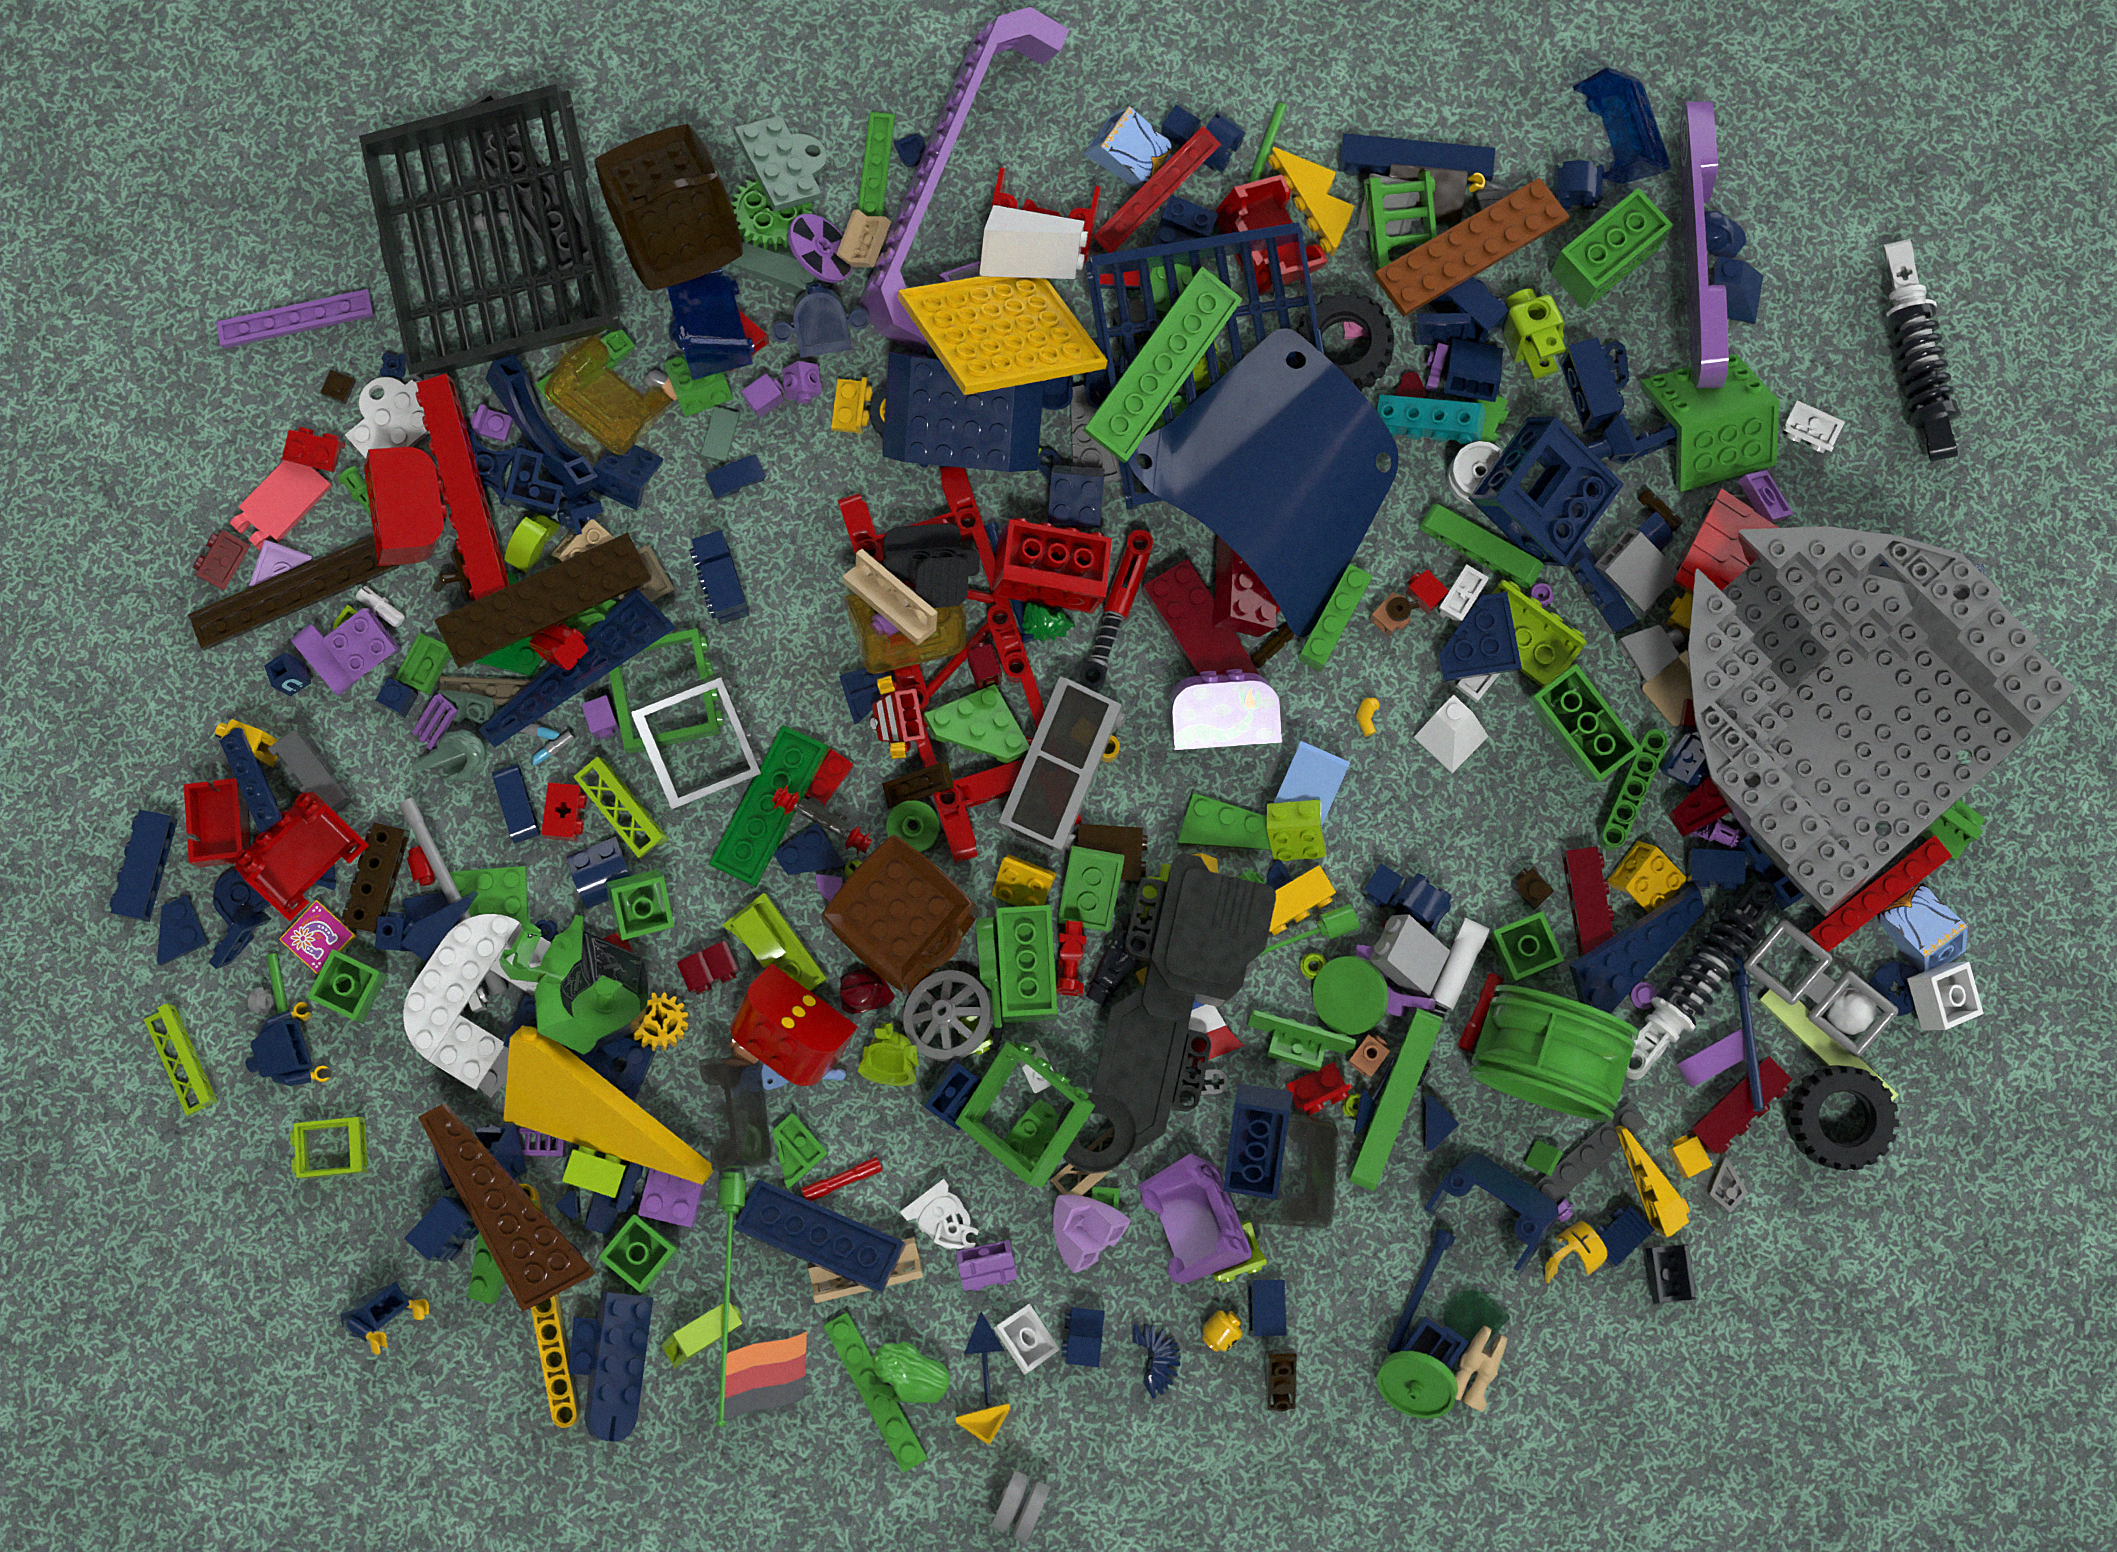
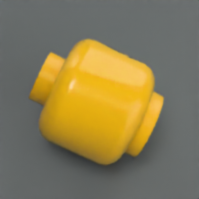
M1222 1310L1216 1311L1203 1324L1202 1331L1204 1334L1202 1339L1215 1352L1219 1350L1228 1351L1242 1337L1243 1331L1239 1326L1242 1321L1232 1311L1229 1313Z

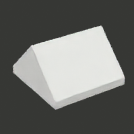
M1030 1304L994 1327V1330L1024 1375L1060 1350Z

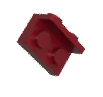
M220 530L218 534L212 533L206 543V546L209 547L205 556L200 554L192 568L196 570L193 576L201 578L224 591L249 550L250 545L228 532Z

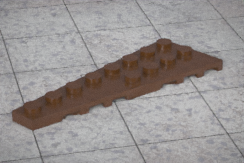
M445 1102L418 1116L522 1312L595 1274L594 1269Z

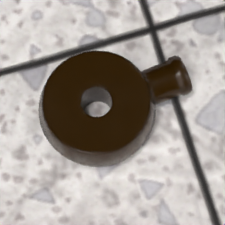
M1395 597L1388 602L1386 611L1390 619L1400 622L1406 620L1410 616L1411 610L1419 608L1420 605L1418 600L1409 602L1403 597Z

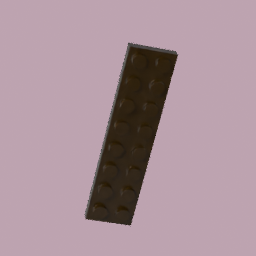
M627 532L435 619L434 622L457 668L460 669L648 583L652 578Z

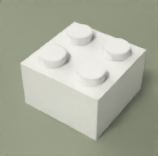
M1969 962L1944 963L1908 978L1922 1031L1947 1030L1984 1014Z

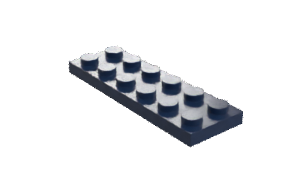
M759 1179L734 1226L735 1231L879 1294L883 1293L906 1246L904 1241Z

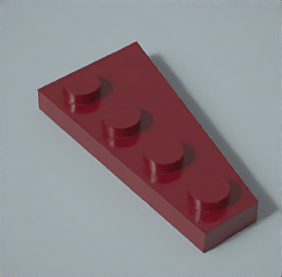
M1709 776L1668 816L1683 838L1730 814L1724 798L1720 795Z

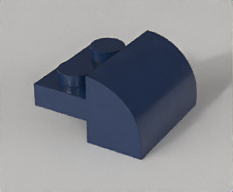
M616 837L566 857L574 884L587 909L609 900L605 882L632 876Z
M953 1059L921 1100L920 1104L959 1131L961 1128L955 1122L982 1080Z

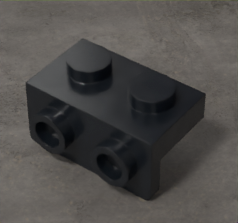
M1689 1245L1645 1248L1653 1304L1695 1300L1696 1286L1693 1278L1692 1257Z

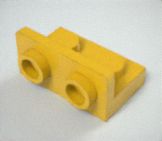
M862 377L861 381L837 379L831 424L832 431L862 434L863 426H868L869 411L866 410V402H871L873 387L869 386L867 377Z

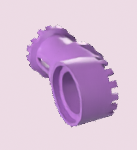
M1718 819L1706 825L1704 831H1695L1691 835L1702 837L1709 841L1715 840L1728 846V850L1733 851L1739 841L1736 839L1741 837L1742 829L1737 828L1735 830L1722 824L1721 820Z

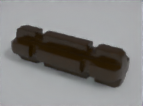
M1645 489L1639 495L1638 501L1644 506L1647 505L1649 507L1648 510L1652 514L1657 512L1672 532L1676 531L1682 525L1683 520L1677 514L1674 516L1672 514L1673 511L1662 500L1656 499L1654 497L1655 494L1650 489Z
M1283 626L1278 631V635L1275 634L1260 648V651H1256L1250 659L1255 667L1261 668L1266 663V659H1271L1284 647L1285 642L1288 643L1294 637V633L1288 626Z

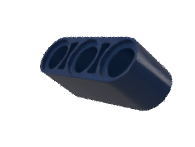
M518 764L492 772V778L505 821L514 844L540 836L539 827H536L538 823L531 802H529L531 800Z

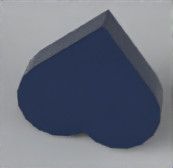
M913 134L894 142V147L906 167L918 165L920 154L925 150L924 138L918 134Z

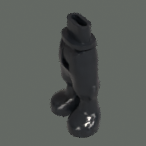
M1118 910L1115 916L1117 923L1113 939L1104 945L1103 954L1093 975V981L1088 983L1091 987L1086 997L1103 1007L1109 997H1114L1113 993L1120 988L1131 971L1138 966L1139 962L1138 959L1131 958L1123 950L1131 915L1122 910ZM1138 938L1133 939L1130 944L1132 949L1138 952L1142 951L1145 947L1144 941Z

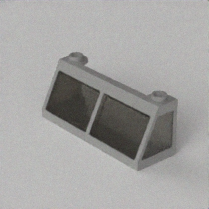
M1059 677L999 820L1000 825L1007 834L1064 856L1068 850H1071V846H1074L1077 837L1073 834L1074 824L1112 732H1116L1118 728L1122 729L1124 726L1126 714H1124L1125 710L1122 704L1074 681Z

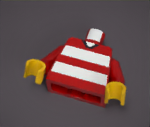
M891 676L877 679L881 696L879 701L873 703L874 716L871 718L870 725L873 730L877 731L880 741L889 743L891 759L906 758V753L911 749L910 741L925 739L916 689L901 691L899 685L892 681Z

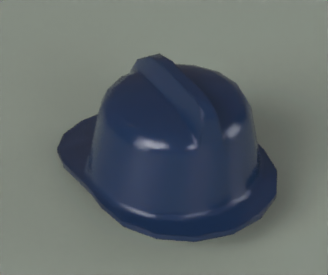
M1704 211L1707 252L1717 257H1736L1746 244V235L1742 227L1727 218L1722 212Z

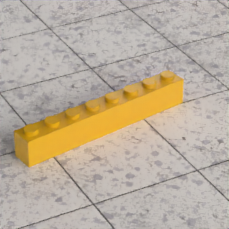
M1320 865L1275 891L1276 902L1269 934L1272 933L1273 936H1276L1287 929L1285 924L1293 919L1298 923L1310 916L1308 912L1310 909L1318 906L1320 910L1333 902L1331 897L1335 895L1336 891ZM1147 966L1135 973V977L1141 987L1144 984Z

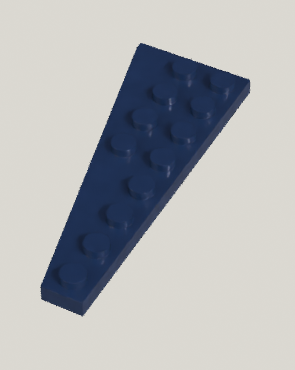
M635 588L605 615V620L596 623L583 635L585 637L583 642L588 646V651L581 659L577 658V663L570 670H565L551 664L478 730L494 748L676 627Z

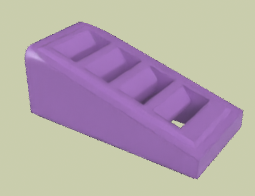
M516 1128L519 1142L520 1134H526L525 1149L522 1150L523 1156L566 1157L567 1141L556 1138V1148L551 1150L552 1136L546 1134L545 1150H541V1135L544 1133L528 1128ZM531 1134H536L535 1150H530Z

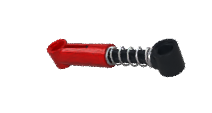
M1135 530L1128 537L1103 609L1106 616L1103 617V626L1099 628L1101 631L1100 635L1096 637L1097 644L1092 647L1093 655L1089 657L1080 670V685L1095 692H1099L1105 685L1108 671L1107 660H1110L1108 658L1110 651L1114 650L1112 646L1114 640H1117L1115 638L1116 634L1120 631L1121 621L1128 619L1152 553L1153 538L1145 530ZM1136 541H1143L1147 547L1144 550H1137L1133 547V544ZM1134 559L1136 563L1131 574L1130 580H1126L1131 563ZM1094 672L1100 676V679L1095 683H1090L1085 677L1088 673Z

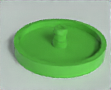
M1350 955L1329 961L1318 972L1313 985V1001L1316 1011L1322 1021L1336 1032L1355 1035L1369 1031L1382 1020L1386 1013L1389 1001L1387 983L1380 970L1365 958Z
M1402 1351L1388 1356L1382 1362L1377 1374V1387L1385 1401L1396 1410L1416 1418L1432 1419L1447 1414L1454 1406L1458 1394L1457 1381L1449 1368L1432 1356L1420 1352Z

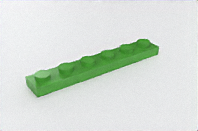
M846 1312L823 1326L903 1473L927 1460L928 1457L897 1401L870 1392V1385H876L877 1382L888 1384L875 1374L873 1357L849 1313Z

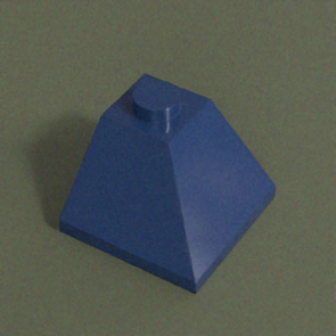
M1719 256L1712 266L1709 285H1725L1727 319L1751 324L1756 323L1763 275L1745 261Z

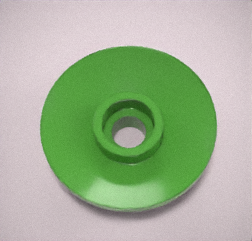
M917 800L904 801L896 805L889 813L886 821V832L888 837L896 835L918 852H921L935 842L939 833V820L935 811L926 803ZM911 820H915L918 823L914 829L909 828L907 825Z

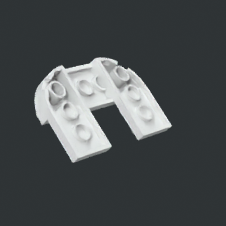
M484 914L466 919L456 925L445 936L410 988L403 1011L404 1027L414 1048L426 1060L474 1090L478 1089L505 1046H503V1041L460 1015L489 970L534 998L536 985L538 984L535 982L511 980L501 968L499 959L503 950L512 948L523 928L517 920L497 914ZM540 937L528 962L530 968L541 965L551 942Z

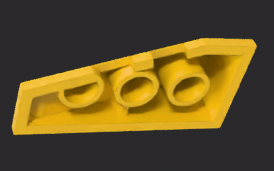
M1620 1125L1614 1127L1649 1224L1655 1229V1232L1665 1237L1672 1236L1689 1223L1687 1217L1689 1207L1684 1198L1680 1197L1628 1129Z

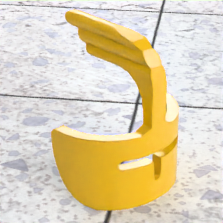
M1578 1221L1556 1236L1558 1242H1562L1564 1239L1568 1242V1245L1557 1251L1546 1263L1544 1280L1547 1284L1550 1283V1280L1558 1273L1560 1261L1572 1251L1577 1252L1581 1258L1587 1275L1593 1273L1604 1263L1607 1257V1249L1597 1233L1587 1223ZM1573 1234H1575L1580 1240L1587 1236V1238L1583 1240V1243L1585 1244L1590 1253L1587 1252V1250L1584 1248L1581 1242Z

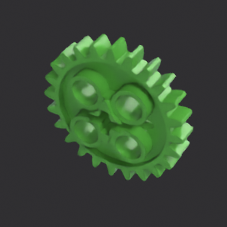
M756 176L754 183L745 180L746 188L738 186L739 194L733 193V202H731L740 236L744 235L745 243L753 240L755 248L760 243H763L764 250L768 248L769 244H772L773 248L777 250L779 243H782L787 248L788 229L791 222L802 214H812V203L809 202L774 212Z

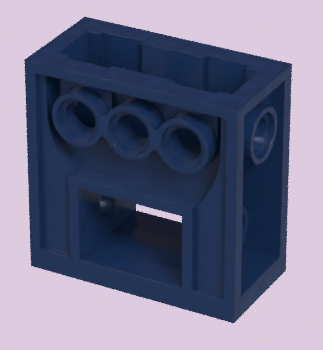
M1556 416L1527 417L1468 499L1522 551L1535 557L1543 565L1565 567L1624 484ZM1535 461H1537L1543 469L1527 491L1524 492L1518 485Z

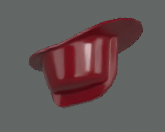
M869 967L851 971L840 978L841 1007L845 1012L856 1014L879 1009L890 1004L895 998L887 982Z

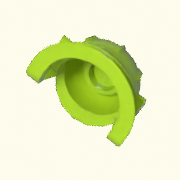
M892 1022L881 1023V1027L875 1028L876 1037L871 1041L870 1046L864 1047L863 1060L859 1065L858 1073L864 1078L879 1084L907 1086L915 1083L917 1078L914 1067H919L916 1045H912L910 1040L904 1035L893 1032Z

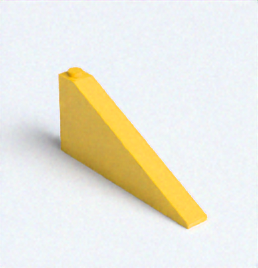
M523 1025L510 1037L503 1121L514 1122L516 1125L701 1185L713 1173L714 1165L562 1044L538 1033V1030L534 1027Z

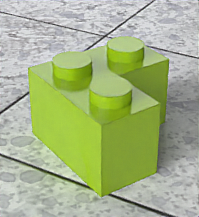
M579 1145L578 1150L572 1148L562 1181L615 1198L626 1167L620 1164L622 1159L606 1154L605 1159L594 1155L596 1150Z

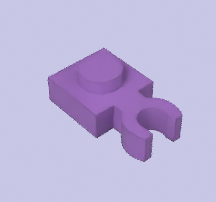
M1438 343L1435 351L1430 350L1426 365L1431 368L1425 388L1426 391L1435 393L1448 345Z

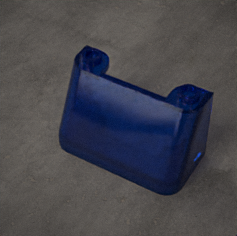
M706 274L699 278L667 287L682 349L693 380L753 364L751 353H755L752 338H746L735 297V295L740 294L736 279L731 280L729 275Z

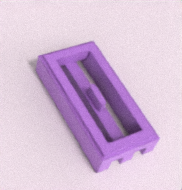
M437 694L432 698L412 733L415 736L420 735L419 740L422 743L427 742V748L432 750L437 746L436 741L445 734L458 710L441 694ZM447 709L448 713L446 714L440 726L438 727V729L432 737L430 734L432 733L435 726L439 723V721L441 720V716Z

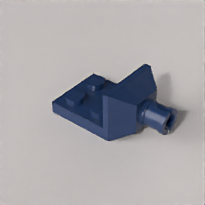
M1622 413L1606 427L1598 440L1587 443L1585 446L1599 460L1608 457L1609 461L1626 464L1677 441V430L1669 422L1661 426L1660 430L1653 433V435L1649 431L1639 435L1635 440L1628 422Z

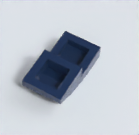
M756 454L727 464L705 476L715 500L735 494L741 488L759 483L766 478Z

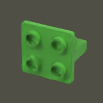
M1959 800L1955 806L1947 811L1920 837L1926 840L1936 835L1952 855L1951 859L1957 860L1966 846L1977 840L1983 831L1979 828L1985 821V818Z

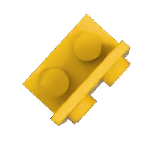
M1637 840L1607 881L1612 888L1628 893L1649 914L1671 900L1685 883L1686 877L1657 846Z

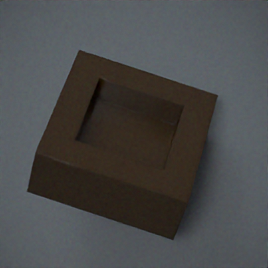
M330 370L320 393L322 396L346 404L356 380Z

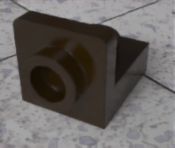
M1535 866L1529 871L1524 867L1513 878L1517 883L1512 886L1533 910L1554 892L1536 873L1538 869Z

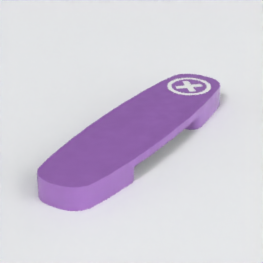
M1712 101L1684 102L1680 118L1679 143L1685 275L1693 382L1696 389L1723 388L1728 372L1729 357L1725 285H1708L1704 203H1709L1718 171L1714 109Z

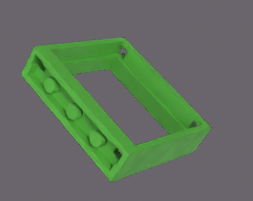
M698 628L667 634L641 651L692 641L700 680L714 674L711 660L706 661L704 651L709 650L706 636H701ZM619 665L610 671L609 675L624 749L628 754L645 751L646 748L642 738L636 739L622 667ZM717 688L703 693L709 723L655 734L658 746L663 747L721 734L720 726H723L724 723L721 710L716 711L715 701L719 700Z
M1007 1041L955 1123L1025 1183L1043 1188L1096 1105L1088 1100L1089 1095L1084 1090L1078 1087L1073 1088L1068 1084L1070 1082L1068 1077L1060 1072L1055 1073L1050 1069L1052 1065L1039 1056L1036 1058L1032 1055L1033 1050L1023 1042H1020L1018 1045ZM1020 1059L1075 1103L1035 1167L980 1122Z

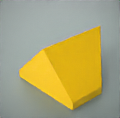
M1010 1403L955 1417L956 1423L990 1445L1011 1409Z

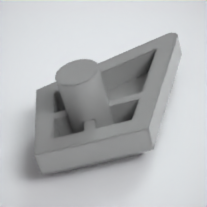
M1726 1157L1722 1160L1708 1195L1728 1213H1731L1748 1192Z

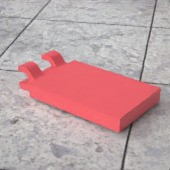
M283 460L238 506L243 513L235 516L230 524L241 535L251 524L255 526L259 531L252 534L248 540L261 551L264 540L270 541L274 538L279 543L326 494L332 485L312 467Z

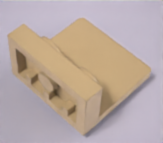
M580 519L579 523L582 534L575 535L570 531L551 553V556L561 563L610 541L614 537L595 520L581 521Z

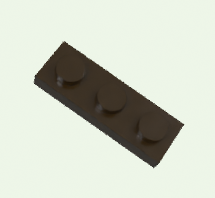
M940 762L882 783L888 809H893L904 801L920 800L954 788L948 762Z

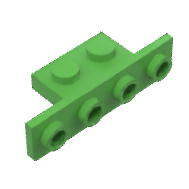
M1252 1010L1247 1025L1273 1033L1267 1057L1317 1072L1320 1071L1325 1049L1351 1056L1356 1045V1040L1346 1034H1335L1325 1031L1319 1026L1304 1025L1292 1018L1277 1017L1264 1010Z

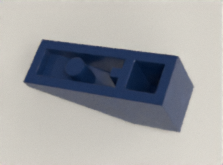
M474 890L423 916L416 923L412 920L403 931L406 937L401 944L428 962L442 940L458 924L479 893Z

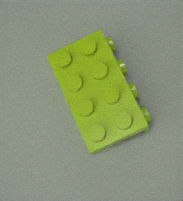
M1502 580L1492 594L1508 593L1522 666L1520 671L1541 687H1544L1571 665L1587 644V641L1579 630L1575 628L1570 629L1563 624L1560 616L1544 610L1542 604L1537 599L1531 596L1528 598L1521 593L1518 585L1512 581L1506 582Z

